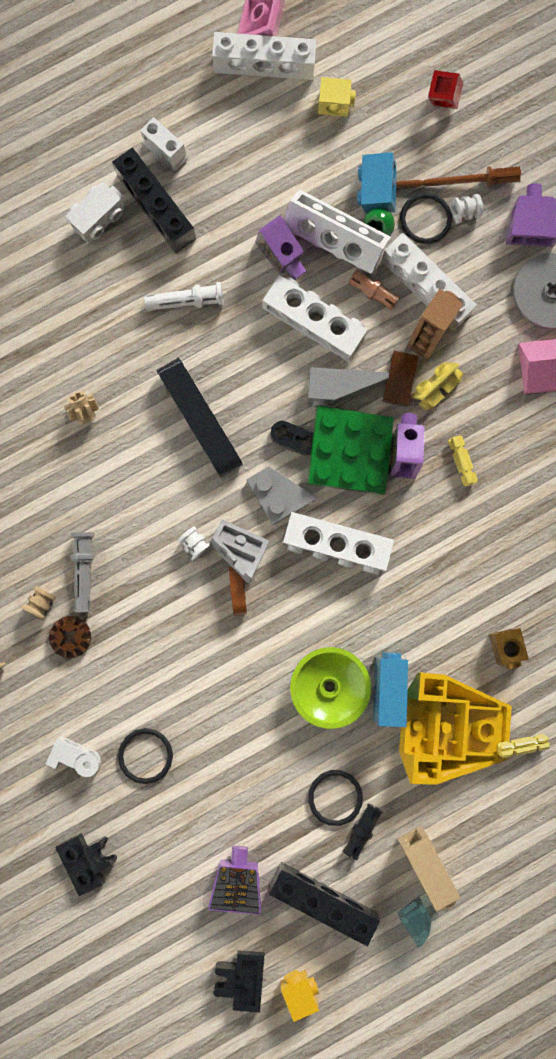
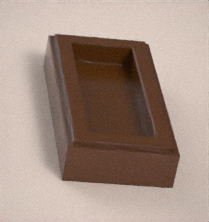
M393 351L389 367V378L386 382L382 402L408 407L419 356Z

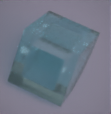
M420 897L397 911L416 945L420 948L430 934L431 920Z

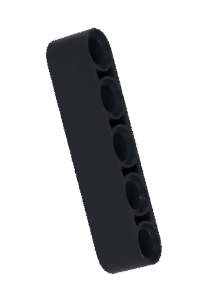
M178 357L157 369L159 377L220 478L243 466L240 457L180 358Z

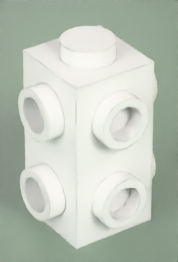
M102 181L98 186H93L80 203L74 204L65 217L70 227L89 244L92 240L98 239L103 234L105 227L111 222H116L121 217L124 210L121 201L123 196L114 186L109 188Z

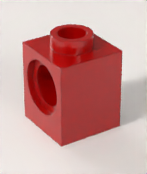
M434 70L428 98L433 106L458 109L464 84L460 74Z

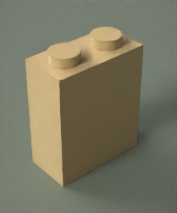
M418 826L398 837L397 839L435 911L437 912L440 909L446 911L455 906L456 901L461 897L422 827Z

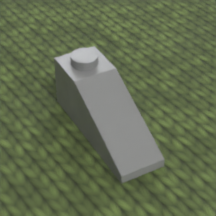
M310 367L307 404H313L314 408L338 404L386 384L389 372Z

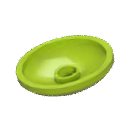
M324 647L310 652L297 664L291 677L290 693L296 710L306 721L320 728L337 729L353 723L365 711L370 700L371 681L366 667L354 654L341 648ZM327 682L334 683V689L332 691L325 690V684Z

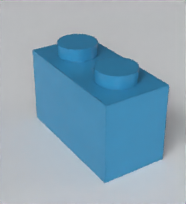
M393 152L362 155V165L358 166V179L362 181L361 190L357 191L358 205L362 206L365 215L375 208H384L391 213H395L397 162Z

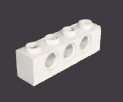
M214 32L212 53L214 73L313 80L316 39Z
M301 190L290 200L283 219L293 235L300 236L310 241L314 246L323 248L333 253L335 257L344 259L356 265L358 269L371 274L379 264L391 238Z
M404 233L384 250L381 262L427 307L439 289L450 291L458 296L459 301L463 305L450 325V330L454 332L472 314L477 304Z
M279 275L262 300L263 309L349 362L365 338L367 329L364 328V324L355 318L349 319L344 316L342 310L333 304L328 306L320 301L321 298L313 291L306 292L301 289L294 279L290 277L285 279ZM291 299H296L301 304L293 308L287 302ZM316 312L322 316V319L320 321H313L309 318V315ZM339 326L344 330V333L335 335L331 332V328Z
M291 512L283 545L288 546L287 551L302 554L303 550L312 552L313 558L328 561V557L338 560V565L353 568L354 564L363 566L364 572L378 575L379 571L384 572L387 570L394 543L393 539ZM309 531H314L319 536V542L315 545H309L306 543L304 535ZM333 538H340L344 542L343 551H333L330 547V541ZM358 545L368 547V558L361 559L356 555V547Z

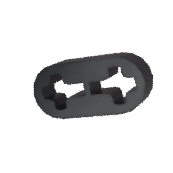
M278 421L273 424L270 432L273 443L300 455L307 456L311 454L312 447L308 446L304 450L301 448L302 443L295 441V438L304 440L305 437H309L312 444L313 433L287 421ZM285 427L286 433L293 436V438L284 436L280 440L277 438L278 434L274 431Z

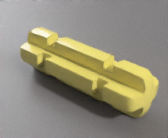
M456 436L449 439L448 444L450 450H454L452 456L459 473H462L460 477L462 484L470 486L477 483L478 478L476 473L472 472L474 467L468 450L463 447L465 446L463 437Z
M541 734L533 738L526 737L511 740L509 743L507 741L497 744V750L500 757L508 758L514 754L518 756L533 753L536 750H547L550 745L548 737Z

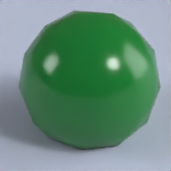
M384 208L370 210L363 220V223L388 236H391L394 231V217L390 211Z

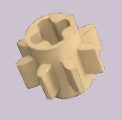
M83 391L69 396V404L64 406L71 422L77 420L79 424H86L94 420L96 417L94 411L99 410L93 395L89 394L87 396Z

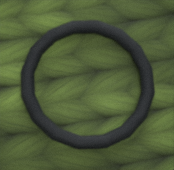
M421 193L414 195L406 201L401 209L400 221L402 229L409 238L419 243L429 244L437 242L446 236L451 228L452 214L450 207L444 199L436 194ZM423 198L433 199L445 209L447 215L446 226L437 236L431 238L418 237L407 227L405 220L406 211L416 200Z
M148 728L134 730L124 738L119 747L118 760L120 768L126 777L136 783L149 784L157 782L167 774L171 767L173 759L171 744L165 735L157 730ZM141 734H151L161 739L166 746L168 755L163 770L156 776L146 779L136 777L130 773L125 766L123 758L128 742Z
M330 770L320 774L312 782L308 792V803L312 813L319 821L329 826H341L351 822L359 814L363 805V792L359 782L351 774L342 770ZM329 776H342L348 779L355 786L357 792V805L354 811L348 817L341 820H330L323 817L317 811L314 804V792L317 785Z

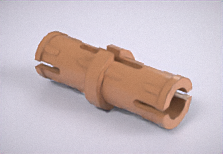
M356 269L352 275L353 278H350L348 283L367 294L368 299L371 300L373 298L392 311L400 296L382 286L381 281H374Z

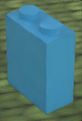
M382 652V657H375L373 721L378 726L406 727L408 660L401 658L399 653Z

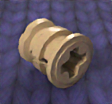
M35 585L33 588L34 594L29 595L27 598L29 600L28 604L22 605L21 608L44 620L45 616L43 613L45 610H49L51 607L49 605L50 601L55 600L56 597Z

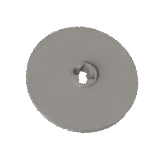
M556 253L541 254L527 261L516 275L513 285L514 301L521 315L530 323L545 329H556V292L551 295L547 293L549 288H556Z

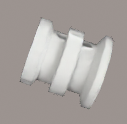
M474 194L472 198L465 196L461 200L457 197L452 198L451 213L455 223H461L463 218L471 220L473 216L475 218L482 216L483 203L479 194Z
M195 526L187 530L177 540L180 545L183 544L185 546L184 550L187 554H192L191 560L193 562L200 559L212 547L211 543H205V538L202 534H197Z

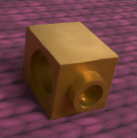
M512 628L489 634L497 665L506 666V669L521 667V661L529 660L521 628ZM511 642L515 647L513 655L508 657L504 652V646L506 643Z

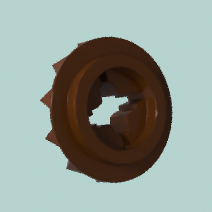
M62 617L54 622L49 631V644L54 653L63 658L79 657L86 652L91 643L90 628L79 617ZM78 629L73 636L78 645L72 642L62 645L63 640L66 638L63 631L69 633Z

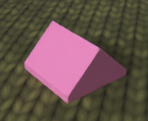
M246 0L237 34L277 36L284 9V0Z
M556 339L519 343L524 393L534 394L556 391Z

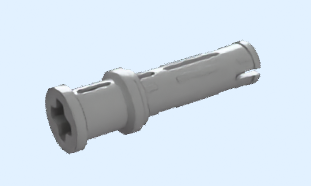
M72 532L71 537L74 538L71 559L74 562L75 568L73 612H91L90 568L91 562L94 559L92 554V538L95 537V533Z

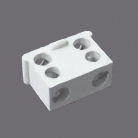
M154 117L140 130L143 139L142 143L153 153L156 159L165 163L172 171L175 172L188 159L185 154L184 144Z

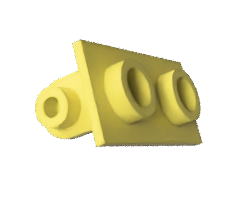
M451 362L440 364L434 370L435 374L428 380L419 383L415 388L416 391L410 397L421 400L419 405L423 410L433 409L444 398L439 390L440 388L449 393L462 381L461 378L464 375L459 369H456L460 365Z

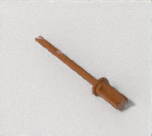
M489 166L485 174L430 178L424 181L396 182V189L416 188L422 185L439 186L484 181L487 182V187L490 188L494 184L520 182L521 170L520 166L491 169V166Z

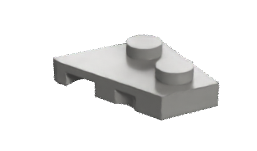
M267 467L246 479L272 525L291 515V512L295 513L316 500L313 494L271 467Z
M222 519L211 539V545L247 583H250L269 544V540Z

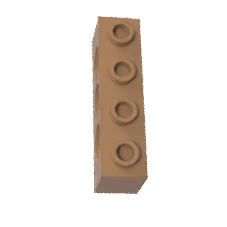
M439 289L420 317L406 347L428 361L463 305L459 301L458 296L450 291Z

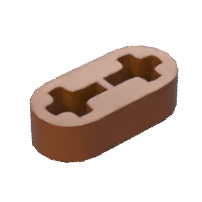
M229 566L234 616L247 615L244 579Z

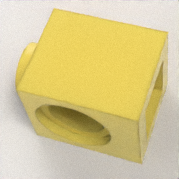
M321 77L318 114L348 117L349 107H354L356 91L351 90L352 80Z

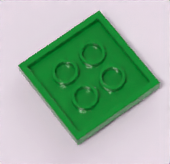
M317 406L307 484L384 495L386 492L394 417Z

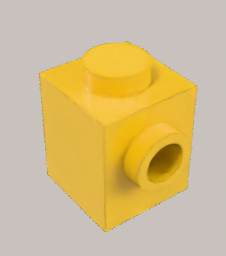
M294 970L286 974L284 979L281 980V992L293 1022L318 1012L319 1005L316 995L319 994V989L314 977L309 978L306 970L301 972Z

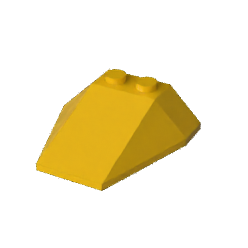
M418 672L407 690L406 727H401L399 753L409 782L411 784L437 785L508 760V758H502L498 755L497 744L505 741L510 742L512 706L445 674Z

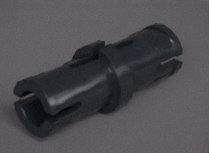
M370 803L367 804V808L359 823L354 824L352 828L354 832L345 849H343V853L349 857L352 855L354 860L359 859L367 840L372 839L374 835L372 831L381 814H383L381 809L376 806L373 807L374 805Z

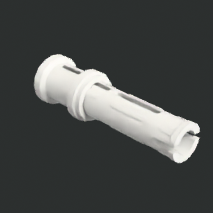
M221 282L205 287L195 285L191 290L144 295L147 312L195 305L198 309L202 308L203 305L218 303L220 306L224 305Z

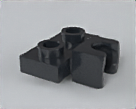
M80 833L55 847L78 896L102 886L105 880L101 871L112 866L117 860L115 854L104 856L101 853V847L108 842V837L106 836L87 845L83 834Z
M238 950L237 963L217 962L215 974L223 976L227 980L215 983L213 995L225 998H233L234 996L233 1011L260 1013L265 953Z

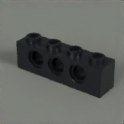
M133 147L112 161L116 176L175 254L196 240L194 227Z
M283 862L280 863L269 885L270 896L367 947L380 923L376 911Z

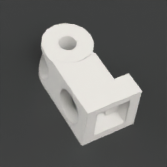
M60 736L53 746L46 765L57 768L62 763L74 768L82 777H91L99 770L102 761L100 755L94 750Z

